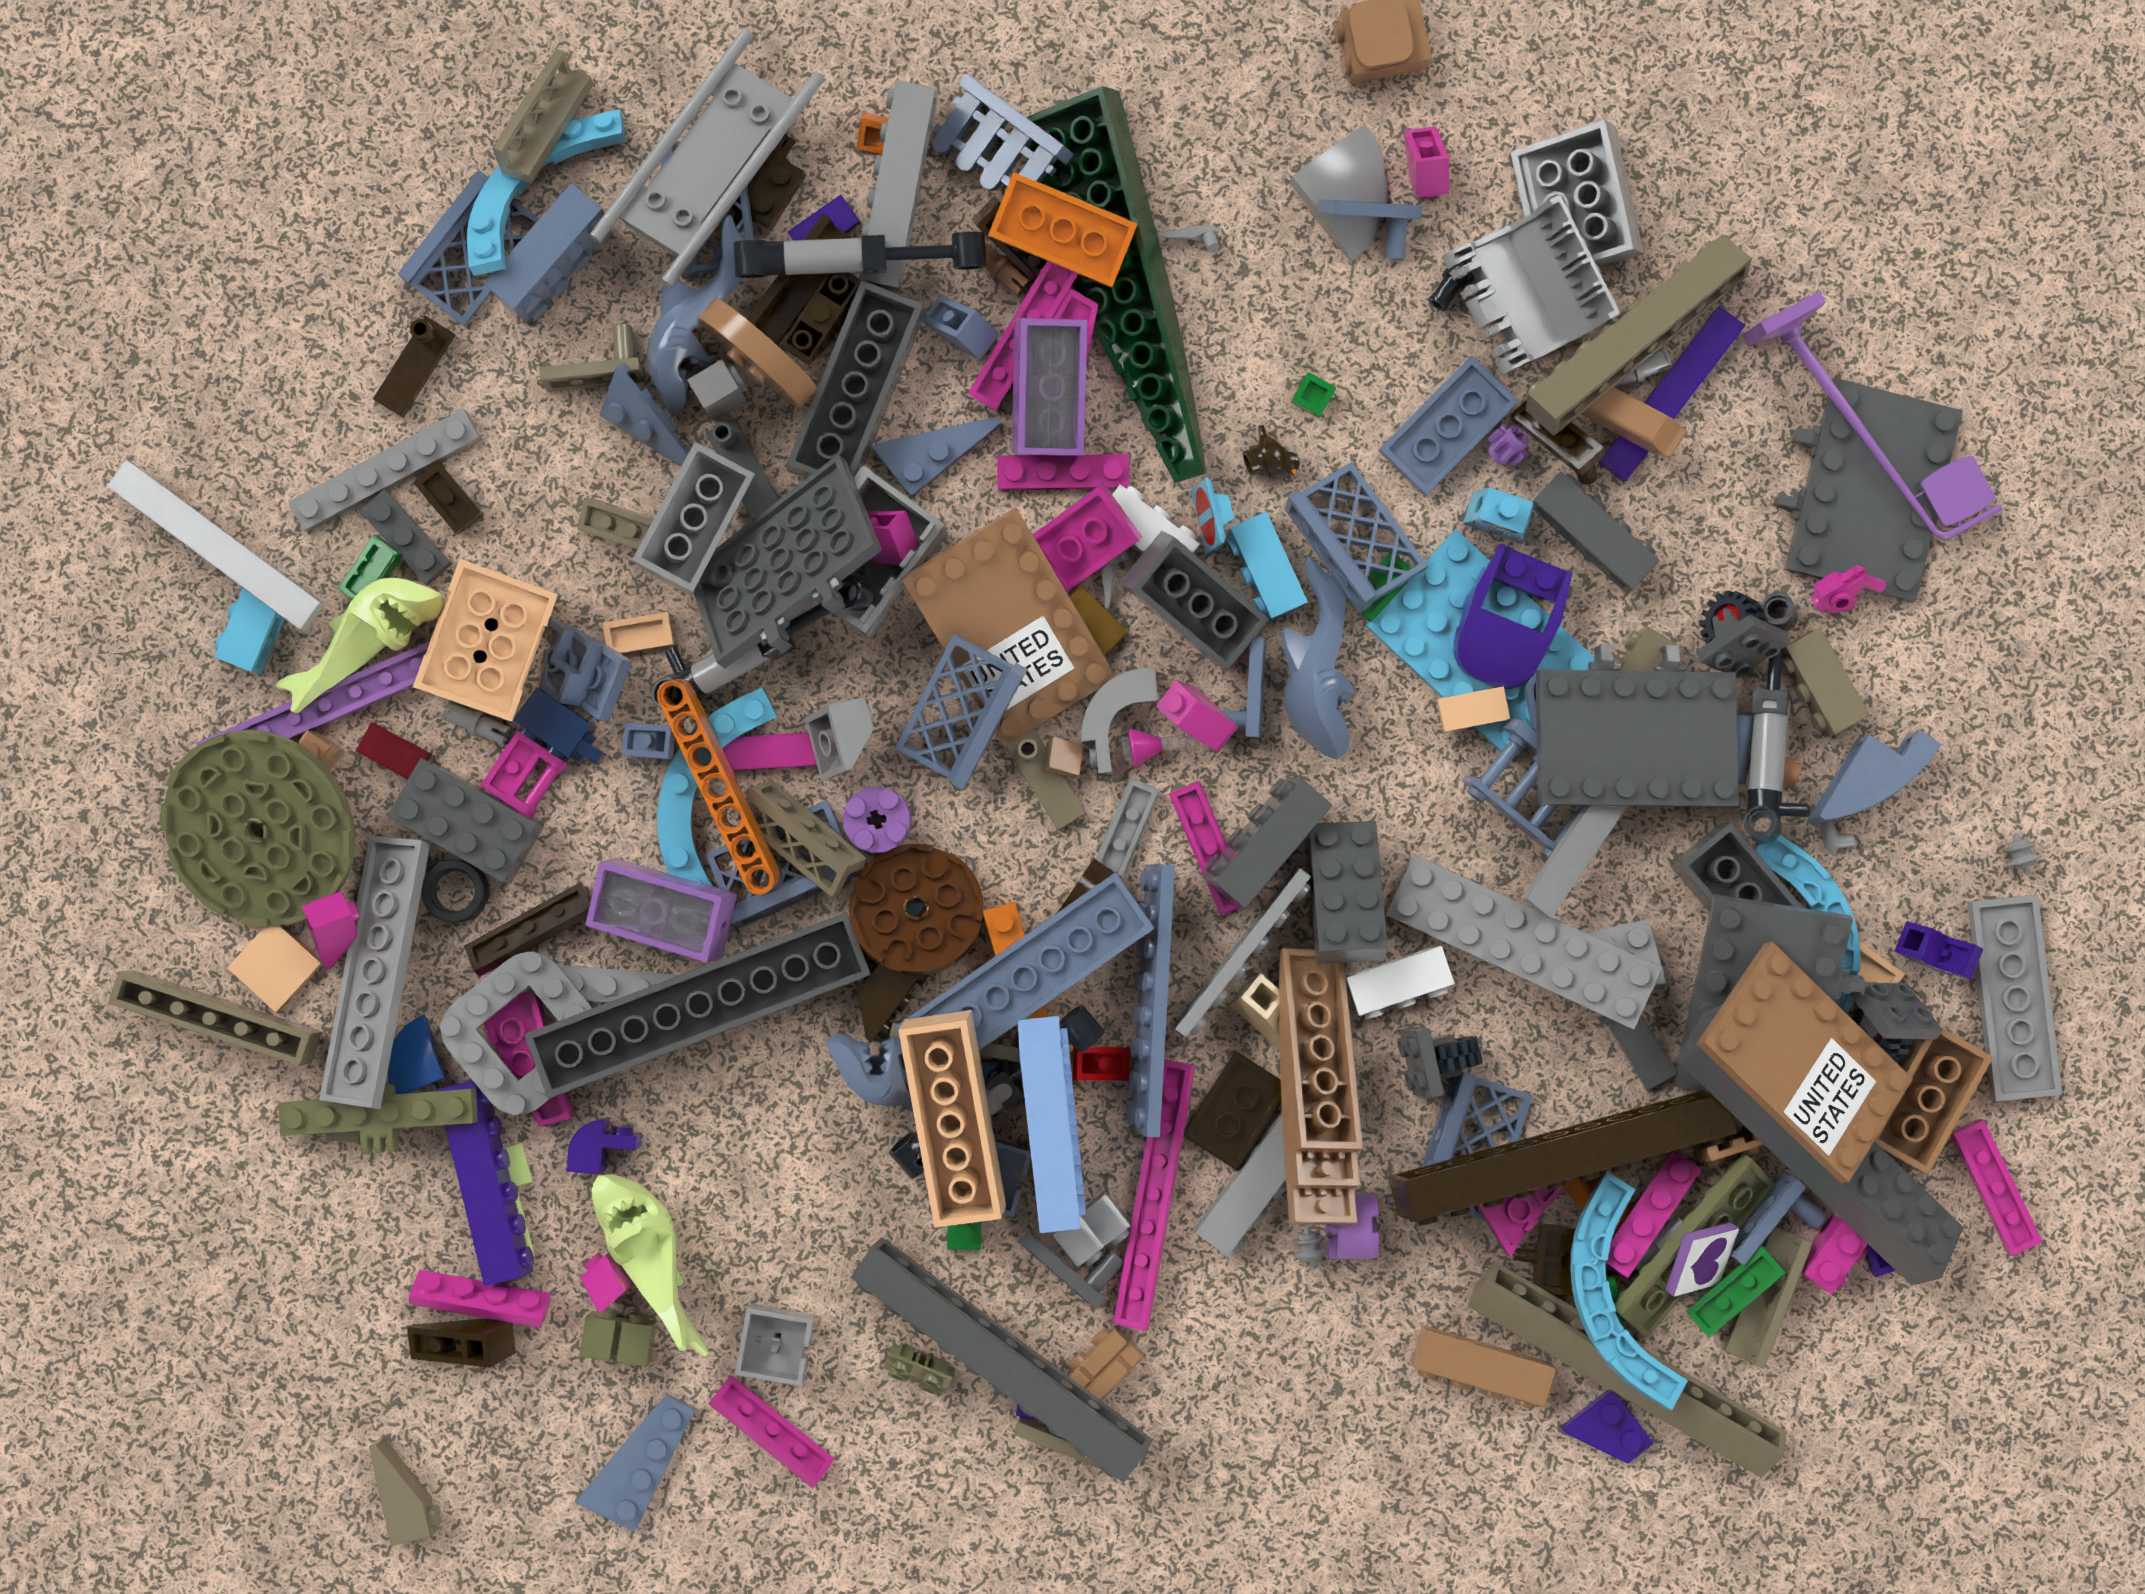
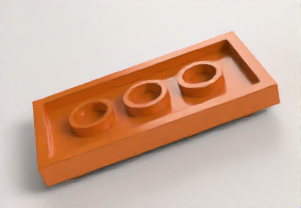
M1013 172L988 237L1112 288L1137 223Z

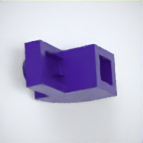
M1906 921L1894 952L1935 971L1971 980L1983 948L1976 944L1948 937L1933 928Z
M610 1117L599 1118L585 1124L576 1131L570 1141L566 1172L603 1173L606 1171L608 1148L636 1150L641 1147L642 1133H633L634 1127L613 1126V1131H609Z

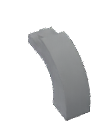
M1155 667L1135 669L1114 677L1104 684L1090 701L1084 715L1081 736L1082 743L1095 742V748H1089L1091 768L1097 767L1098 775L1112 773L1108 732L1115 716L1123 709L1133 705L1158 702Z

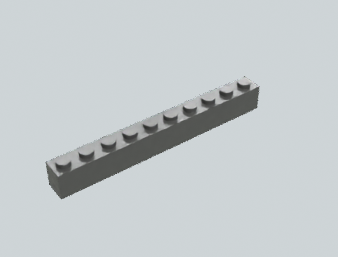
M883 1237L869 1249L850 1277L857 1282L858 1287L867 1294H873L884 1303V1306L890 1312L901 1315L909 1321L915 1331L929 1336L938 1343L939 1348L943 1352L954 1355L965 1363V1367L971 1373L982 1376L992 1384L996 1392L1010 1397L1019 1404L1024 1413L1038 1418L1046 1424L1052 1434L1066 1439L1074 1445L1075 1450L1080 1455L1091 1458L1111 1478H1117L1124 1483L1147 1452L1153 1441L1152 1438Z

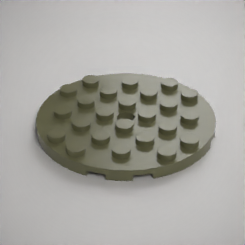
M237 730L215 736L197 745L176 765L166 784L168 789L165 803L161 804V831L166 833L169 850L166 852L174 870L187 889L205 906L221 916L226 914L241 920V924L253 927L267 928L272 925H291L306 919L302 909L303 905L335 894L343 887L351 870L355 854L356 841L353 815L349 802L337 779L325 764L308 749L275 733L260 730ZM253 821L264 824L263 837L255 835L252 831Z

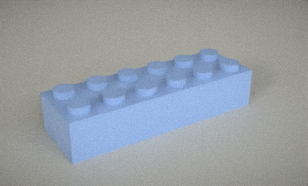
M1059 1016L1018 1020L1019 1053L1040 1233L1081 1229L1080 1215H1086L1067 1028L1060 1029Z

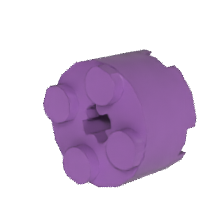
M868 787L857 792L847 803L843 814L844 829L849 840L859 849L874 854L886 853L901 846L908 838L912 828V813L907 802L895 791L884 787ZM877 811L879 815L886 816V822L882 823L883 828L877 829L875 825H870V818H874L873 813Z
M1355 1192L1357 1223L1353 1225H1325V1236L1332 1237V1239H1328L1327 1243L1328 1259L1369 1260L1377 1258L1379 1233H1377L1376 1216H1379L1376 1193Z

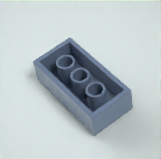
M571 182L505 258L506 269L493 271L483 284L527 324L532 319L534 321L538 320L547 309L546 303L553 295L558 296L567 288L569 284L567 279L575 270H582L588 264L591 258L589 254L597 245L603 246L611 237V230L601 243L594 241L589 236L605 212Z

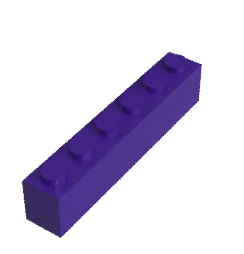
M471 1080L440 1088L436 1091L476 1088L478 1122L445 1125L483 1284L488 1286L521 1278L533 1272L534 1255L531 1248L526 1244L524 1236L526 1223L523 1215L519 1214L516 1204L518 1190L516 1184L510 1178L508 1169L510 1167V1157L507 1150L503 1149L500 1137L502 1134L501 1121L495 1116L493 1104L475 1082Z

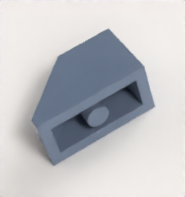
M942 295L938 297L923 319V323L964 353L979 360L991 349L993 342L1000 334L976 310Z

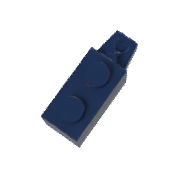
M538 687L535 688L514 718V721L521 725L518 730L533 741H536L539 737L549 744L546 750L560 760H563L566 756L580 762L584 756L594 764L600 765L607 755L593 745L596 739L592 735L597 728L595 725L565 704L559 703Z

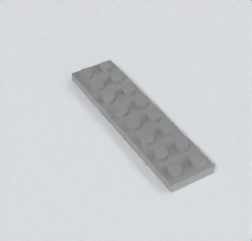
M369 836L356 904L360 920L355 921L358 936L348 947L319 1100L381 1109L430 842Z
M1413 855L1386 913V916L1632 1030L1635 1029L1663 969L1559 920L1545 918L1537 910L1416 855Z

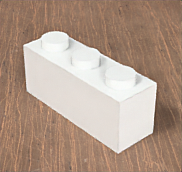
M1119 485L1114 491L1113 497L1143 536L1131 546L1139 554L1142 555L1161 531L1174 536L1191 552L1195 553L1198 550L1200 544L1195 541L1197 535L1183 525L1180 528L1176 527L1169 521L1171 516L1157 505L1152 509L1143 502L1145 497L1134 487L1129 485L1126 489Z
M1440 945L1345 976L1346 987L1355 1014L1358 1016L1364 1014L1366 1019L1384 1014L1383 1008L1396 1004L1397 1009L1415 1004V997L1426 993L1429 998L1443 995L1448 992L1447 986L1455 984L1443 948Z

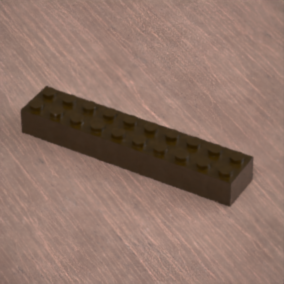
M1697 1091L1389 1175L1388 1180L1397 1215L1408 1219L1410 1222H1418V1225L1422 1226L1437 1222L1438 1216L1450 1213L1452 1217L1470 1213L1471 1206L1482 1204L1484 1208L1500 1205L1503 1203L1502 1198L1515 1195L1516 1199L1526 1198L1535 1195V1189L1547 1186L1548 1190L1562 1188L1568 1185L1567 1180L1577 1177H1579V1181L1595 1179L1600 1176L1599 1171L1611 1168V1172L1630 1169L1631 1162L1642 1160L1643 1163L1656 1162L1663 1159V1153L1674 1151L1676 1155L1689 1153L1695 1150L1694 1145L1706 1142V1146L1721 1144L1727 1141L1725 1136L1736 1134L1737 1132L1732 1113L1709 1091Z

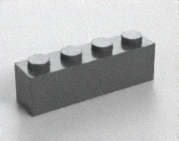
M1560 471L1532 501L1534 503L1533 510L1626 594L1631 592L1660 561L1654 556L1656 551L1643 540L1639 542L1630 534V527L1619 518L1614 520L1605 511L1607 508L1601 500L1595 496L1589 497L1580 489L1582 487L1581 483L1574 476L1568 473L1564 475Z

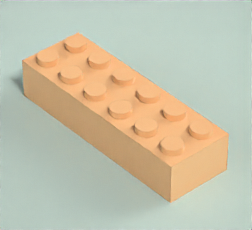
M972 1010L905 1019L899 1028V1036L934 1228L1002 1219L1006 1208V1201Z

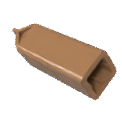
M1612 387L1606 394L1581 413L1584 417L1656 455H1663L1669 459L1687 433V430L1681 427L1673 418L1615 387Z

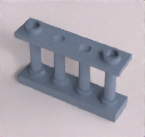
M1510 718L1503 727L1510 734L1508 737L1510 742L1480 780L1476 777L1465 775L1461 781L1469 786L1467 790L1469 795L1480 803L1486 800L1542 846L1544 850L1541 853L1548 859L1584 806L1578 810L1554 842L1543 834L1540 829L1559 805H1542L1530 821L1526 820L1515 810L1538 780L1537 732L1523 720ZM1527 748L1535 755L1533 758L1534 763L1505 801H1503L1490 788L1517 753Z

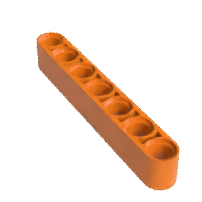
M684 679L667 681L660 686L657 693L661 709L745 886L753 894H766L776 887L780 881V871L694 688ZM672 686H677L682 691L683 697L679 704L674 703L670 699L669 692ZM687 716L692 717L697 723V730L694 734L688 733L684 728V720ZM701 747H705L711 752L712 759L709 765L703 764L699 760L698 751ZM715 778H720L725 782L726 792L724 795H719L713 790L712 784ZM729 808L739 812L741 817L739 825H733L728 821L727 811ZM743 839H749L755 845L754 855H747L742 851L741 842ZM757 870H764L769 875L770 881L767 886L761 885L756 881L755 874Z

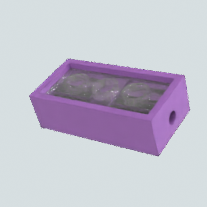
M1015 318L1012 453L1021 455L1084 456L1087 320Z
M621 859L604 860L599 863L585 926L707 963L723 957L737 894Z

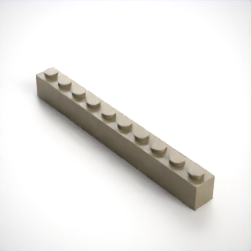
M1494 1261L1475 1283L1468 1307L1759 1477L1764 1476L1784 1456L1787 1431L1646 1349L1644 1350L1649 1355L1687 1379L1688 1382L1673 1410H1666L1623 1381L1599 1355L1581 1323L1576 1308Z

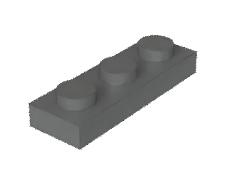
M383 489L360 510L380 535L403 554L401 558L424 584L429 585L452 565V562L387 490Z

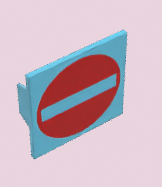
M1208 477L1204 478L1191 490L1206 555L1224 543L1226 537L1223 525L1234 519L1229 495L1214 493L1212 481H1209Z

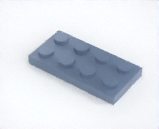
M1471 355L1378 452L1426 497L1519 400Z

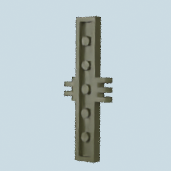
M388 1074L381 1109L319 1099L278 1103L280 1136L360 1131L361 1151L363 1154L372 1153L373 1143L375 1153H384L386 1145L388 1152H397L398 1128L478 1122L476 1088L396 1094L395 1086L388 1082Z

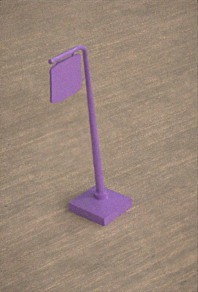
M1820 291L1760 322L1742 335L1748 346L1779 337L1782 338L1784 343H1789L1935 536L1943 539L1954 537L2003 510L2001 505H1997L1987 511L1986 506L1995 500V495L1974 456L1963 457L1933 472L1921 482L1920 485L1923 492L1916 496L1913 495L1801 338L1802 331L1799 326L1826 303ZM1925 493L1942 526L1957 523L1958 527L1948 532L1940 531L1916 497ZM1983 509L1984 513L1961 525L1960 521Z

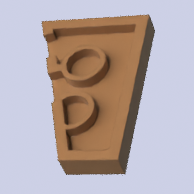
M1753 1133L1727 1140L1721 1144L1694 1150L1693 1152L1697 1163L1707 1162L1709 1167L1729 1162L1727 1156L1739 1153L1740 1156L1743 1153L1747 1156L1759 1153V1146L1764 1144Z

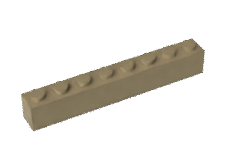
M1724 234L1714 242H1706L1698 251L1697 256L1689 262L1683 261L1675 269L1673 275L1665 282L1663 280L1657 282L1650 290L1648 296L1642 301H1634L1627 308L1625 315L1617 321L1612 320L1607 323L1598 337L1593 341H1585L1577 350L1576 355L1568 361H1561L1553 369L1552 374L1544 381L1538 380L1527 392L1526 411L1555 436L1612 387L1743 281L1748 275L1752 258Z

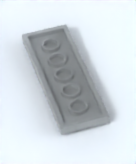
M1301 868L1293 870L1174 1023L1173 1027L1179 1033L1187 1037L1190 1032L1193 1035L1199 1032L1207 1021L1203 1016L1210 1006L1216 1009L1228 994L1224 990L1231 979L1237 982L1249 967L1244 963L1251 953L1258 955L1269 941L1265 936L1272 927L1278 929L1290 914L1286 910L1292 901L1299 902L1311 886L1307 884L1311 877Z
M2026 895L1967 902L1972 944L1983 948L1975 971L1985 1052L1993 1056L1987 1068L1991 1101L1998 1102L2063 1095L2038 895Z

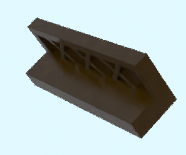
M823 213L804 240L846 239L851 237L836 227L832 219ZM827 273L778 275L749 314L747 320L779 346Z

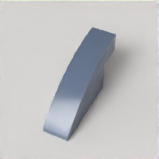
M1921 730L1906 735L1896 752L1870 734L1856 740L1807 822L1811 825L1823 824L1845 818L1882 802L1912 781L1930 762L1942 744Z

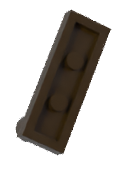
M424 316L423 319H416L411 323V339L373 397V400L402 418L407 414L456 336L453 332L427 316Z
M1527 400L1510 414L1512 421L1574 470L1580 483L1589 485L1596 481L1598 474L1595 463L1605 455V450L1602 445L1583 430L1570 422L1553 436L1526 411Z

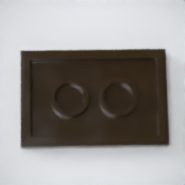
M1235 1050L1185 1127L1184 1137L1238 1171L1282 1103L1281 1079Z

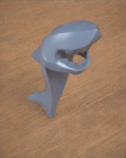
M729 214L724 217L720 228L722 259L717 274L699 289L686 286L680 279L677 280L672 288L667 287L665 284L662 287L661 315L650 335L646 356L651 378L670 414L679 412L687 400L689 386L687 380L691 376L689 373H686V369H681L680 364L684 359L689 360L691 364L697 363L698 366L704 368L708 364H713L716 355L712 352L705 351L692 333V330L699 324L697 317L715 297L724 301L742 280V278L735 277L733 243L744 239L740 237L734 220Z
M1310 556L1305 561L1306 573L1318 599L1320 618L1312 635L1303 636L1286 628L1282 631L1283 650L1290 670L1285 688V709L1294 729L1307 743L1325 756L1337 760L1346 753L1350 741L1345 715H1342V710L1336 709L1337 704L1338 706L1347 705L1355 697L1354 686L1352 687L1350 682L1340 672L1335 670L1343 635L1346 594L1334 577L1327 574Z
M837 1034L828 1040L826 1044L840 1074L847 1085L859 1097L871 1104L888 1107L901 1105L913 1112L905 1063H903L901 1057L902 1047L899 1037L891 1036L890 1039L883 1041L882 1046L878 1049L880 1053L877 1055H870L871 1050L868 1043L859 1042L847 1034ZM981 1061L984 1080L987 1078L988 1072L1003 1061ZM1008 1061L1014 1069L1020 1066L1018 1062ZM1019 1101L1011 1106V1108H1018L1020 1105Z

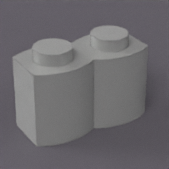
M1106 1191L1085 1206L1086 1215H1080L1081 1229L1053 1232V1237L1077 1267L1083 1263L1087 1267L1092 1265L1103 1255L1100 1250L1105 1245L1111 1242L1115 1246L1129 1235L1126 1229L1130 1226V1221Z

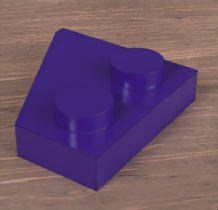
M1610 1389L1560 1426L1566 1434L1627 1464L1654 1444L1618 1395Z

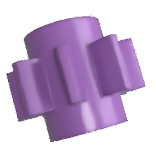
M1503 424L1488 438L1493 443L1488 448L1489 454L1500 465L1505 466L1510 462L1514 467L1530 453L1525 448L1529 444V438L1516 425H1512L1508 429Z

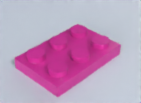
M1104 483L1032 534L1066 592L1143 537Z

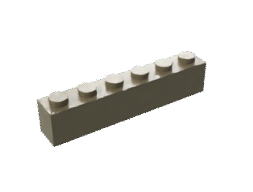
M135 970L118 971L108 1004L298 1066L312 1063L322 1031Z

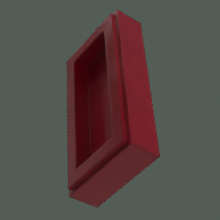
M374 722L370 723L355 750L406 779H409L420 758L430 759L432 753Z

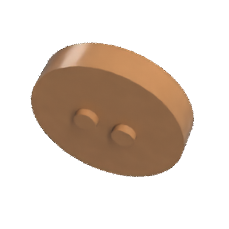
M715 297L697 317L698 322L728 352L726 355L741 368L744 366L761 384L764 383L795 408L801 409L818 389L812 379L781 348L722 300Z

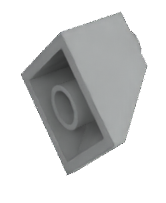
M865 697L827 705L804 718L821 782L851 770L873 731V713L866 704Z

